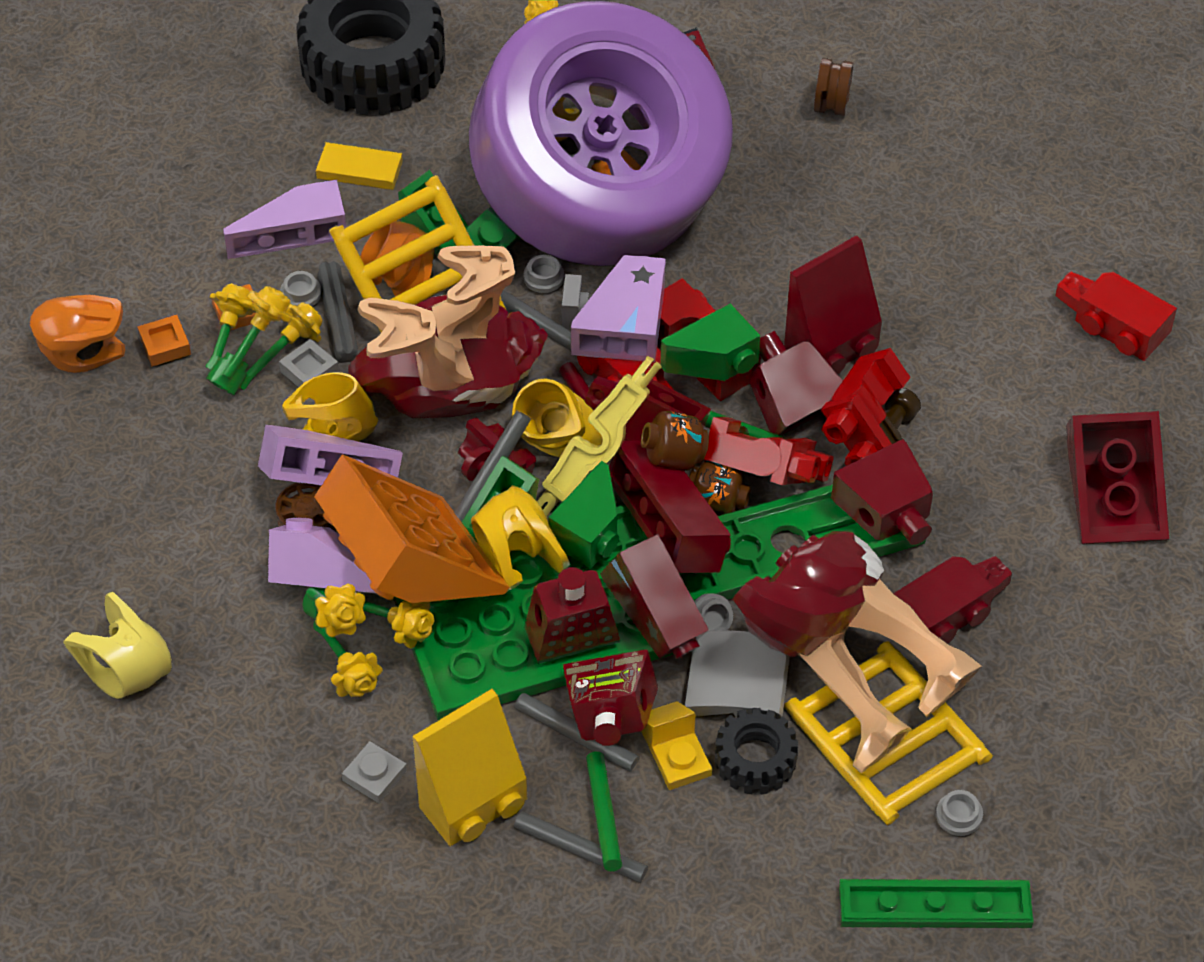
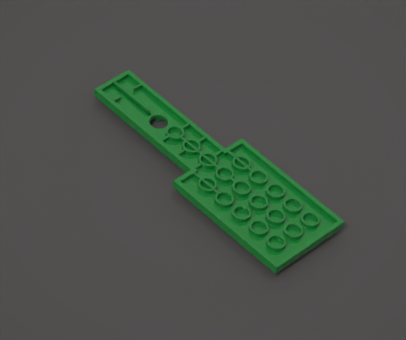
M832 484L718 516L731 534L730 550L725 554L721 571L679 574L693 601L707 593L718 594L729 600L733 599L745 583L758 576L764 579L766 576H770L772 578L780 569L775 563L783 553L776 550L771 543L772 537L780 531L789 530L793 534L801 535L804 542L813 534L821 538L832 531L853 532L855 536L867 543L878 557L923 545L926 539L919 544L911 545L905 536L899 532L884 540H875L832 500ZM626 505L616 507L619 541L614 551L608 557L604 558L602 556L590 569L567 555L570 563L569 567L578 568L583 572L588 570L597 571L611 607L620 642L538 664L525 629L533 589L537 584L557 579L560 573L539 555L533 558L521 550L510 552L512 568L519 571L523 579L517 587L503 595L430 601L429 611L434 615L432 633L424 641H417L415 647L412 648V652L437 721L491 689L498 695L500 704L517 700L521 694L531 696L566 686L563 664L648 649L651 661L659 659L600 575L618 553L648 539ZM397 597L393 598L396 607H399V604L405 601ZM672 652V653H670V654H668V655H666V656H664V657L671 656V655H674V654H673V652Z

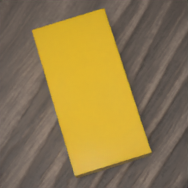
M326 142L316 169L317 179L337 180V182L394 190L403 162L402 153Z

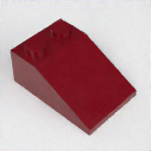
M856 235L790 272L784 346L788 350L804 341L810 342L837 374L845 368L847 363L876 351L880 341L882 319L863 242Z
M1159 411L1073 415L1066 425L1068 459L1081 543L1169 540Z

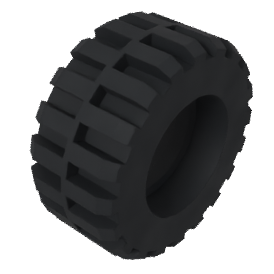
M308 0V4L304 5L299 14L296 33L302 77L305 78V83L311 92L317 91V98L326 104L333 100L335 108L347 112L349 107L356 108V114L368 115L369 110H379V115L391 113L390 108L394 106H399L400 110H403L412 105L411 99L416 98L421 101L429 94V87L435 88L441 80L440 73L444 72L446 64L444 21L441 9L434 0ZM368 36H383L396 40V42L374 49H361L346 45L353 40Z

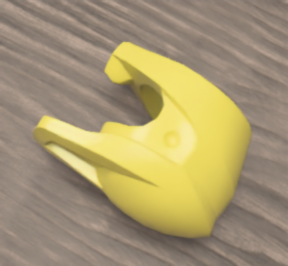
M110 592L105 596V612L110 623V637L84 635L74 632L64 640L67 650L90 679L109 696L117 699L149 688L161 677L170 673L172 668L169 649L159 632L142 621L114 592ZM92 652L101 657L110 668L102 666Z

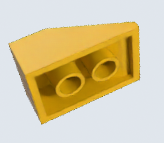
M493 689L413 735L419 808L450 847L461 840L470 842L483 833L488 823L500 816L502 818H509L523 807L524 802L527 800L526 775L498 695Z

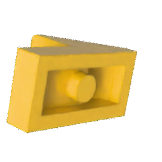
M678 701L652 709L647 726L641 731L669 790L712 776V767L695 734L696 715L694 711Z

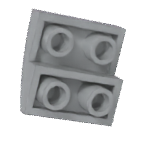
M708 631L697 640L700 647L692 651L685 706L694 711L696 716L734 713L737 718V711L745 709L747 714H752L753 708H761V714H767L768 709L776 712V719H780L783 716L790 656L771 649L748 631Z

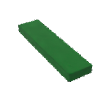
M840 879L841 927L1032 928L1033 926L1029 880Z

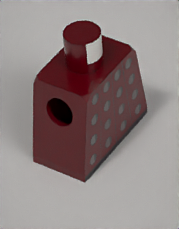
M569 567L562 570L557 579L539 583L534 587L525 629L538 664L620 642L611 607L597 571L588 570L583 572L578 568Z

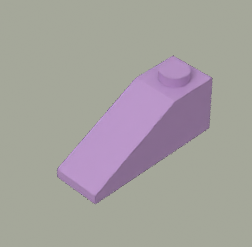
M337 180L296 186L225 227L223 232L228 259L333 242L334 240L329 230L341 225L346 228L345 213Z
M266 425L258 467L270 479L322 485L342 454L398 477L403 453L394 449L309 430Z
M309 518L286 519V525L269 530L268 582L326 588L330 585L341 587L349 583L355 587V591L375 593L370 587L371 581L366 573L355 565V557L350 549L339 541L338 537L340 534L331 528L313 526V520Z

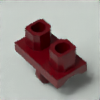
M477 417L467 421V436L458 450V454L464 459L461 473L469 481H474L505 430L499 423L486 426ZM527 448L516 451L512 450L508 458L532 474L536 457Z

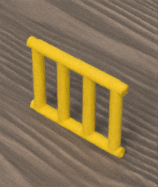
M437 175L425 182L427 187L346 228L341 225L329 230L334 244L364 300L368 298L382 299L372 280L453 239L456 246H475ZM434 202L445 223L444 225L364 265L353 244L354 242ZM450 268L389 300L416 305L459 283L463 277L459 272ZM500 296V303H499V305H501L502 307H504V308L506 309L504 303L502 302V298H501V296Z
M889 641L883 642L878 647L877 655L859 665L866 681H869L888 668H891L903 681L905 686L879 701L892 714L917 699L921 700L927 681ZM827 685L801 701L794 697L784 705L785 710L791 715L796 724L886 825L892 824L899 817L898 811L975 762L979 765L988 763L993 757L984 743L945 702L932 713L934 717L911 730L893 750L863 773H860L852 766L854 761L841 747L861 734V722L858 718L854 716L828 732L813 715L839 699ZM946 730L963 748L887 797L870 780L871 777Z

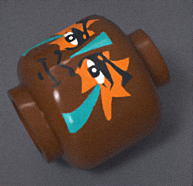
M661 411L655 416L652 423L647 422L642 431L641 446L646 448L649 460L657 466L688 471L696 463H701L704 460L708 450V431L703 429L701 421L692 415Z
M708 460L703 462L700 467L694 466L692 468L689 478L717 516L747 508L752 486L745 484L744 471Z

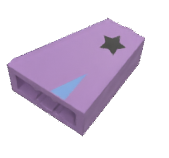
M624 255L573 319L571 325V355L644 361L646 356H649L655 362L665 287L666 258Z

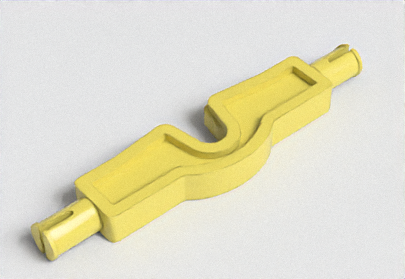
M646 356V359L634 375H625L610 395L589 415V423L603 437L602 445H594L588 440H584L581 436H574L570 440L556 466L542 484L546 490L537 502L541 508L548 502L543 509L546 518L559 500L563 502L586 478L591 470L601 461L607 463L618 452L625 438L626 424L650 394V390L646 386L659 369L662 368L656 362L648 373L645 374L654 361L653 358Z

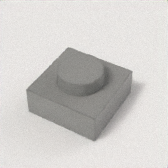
M565 274L562 299V326L568 330H571L573 319L589 300V292H582V275Z
M311 339L279 361L280 372L298 387L318 375L339 372L338 361Z
M369 741L342 772V781L377 803H380L407 772V764Z

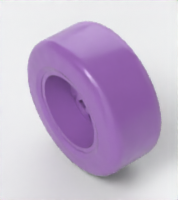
M606 1L570 3L550 9L528 21L509 38L496 56L478 93L471 114L469 128L471 163L476 180L491 208L524 241L549 255L569 262L595 266L617 265L624 255L649 257L661 251L677 240L693 223L717 189L727 168L732 147V115L725 88L711 62L700 48L675 26L652 13L630 5ZM590 94L612 100V106L609 108L595 106ZM562 97L569 98L579 109L580 115L575 121H568L554 115L553 107ZM629 111L644 130L628 129L622 115ZM555 138H572L579 152L570 157ZM625 146H633L647 153L648 159L639 170L631 169L622 158L621 151ZM589 161H605L609 166L611 175L587 168Z

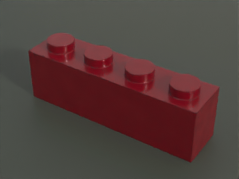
M623 441L620 449L610 461L611 482L613 488L649 539L659 534L679 573L720 572L725 554L730 550L731 534L699 492L693 481H691L684 470L654 465L648 458L646 448H642L641 441Z

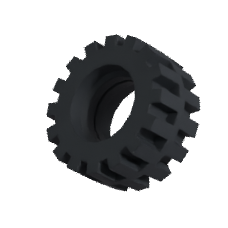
M753 708L752 714H747L746 710L743 709L737 711V719L730 715L725 720V726H720L715 744L716 768L720 769L721 778L724 781L730 780V787L735 790L740 786L745 787L744 793L752 794L753 789H759L760 795L768 794L770 787L777 791L782 788L783 781L789 782L792 778L798 758V740H796L795 729L793 727L788 728V720L782 716L777 720L776 712L769 709L767 714H761V708ZM760 740L771 745L776 754L770 760L752 762L744 759L738 754L737 750L744 742Z

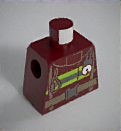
M648 649L563 664L570 703L581 739L586 741L595 740L601 745L611 746L620 740L621 735L641 732L646 728L658 691V684Z

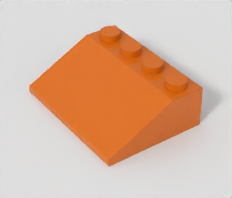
M342 454L314 496L325 512L323 514L324 519L335 527L340 534L338 537L339 541L350 549L354 555L355 565L365 572L370 579L371 589L385 599L392 600L394 597L410 603L503 595L509 589L508 584L460 519L455 515L452 508L438 494Z

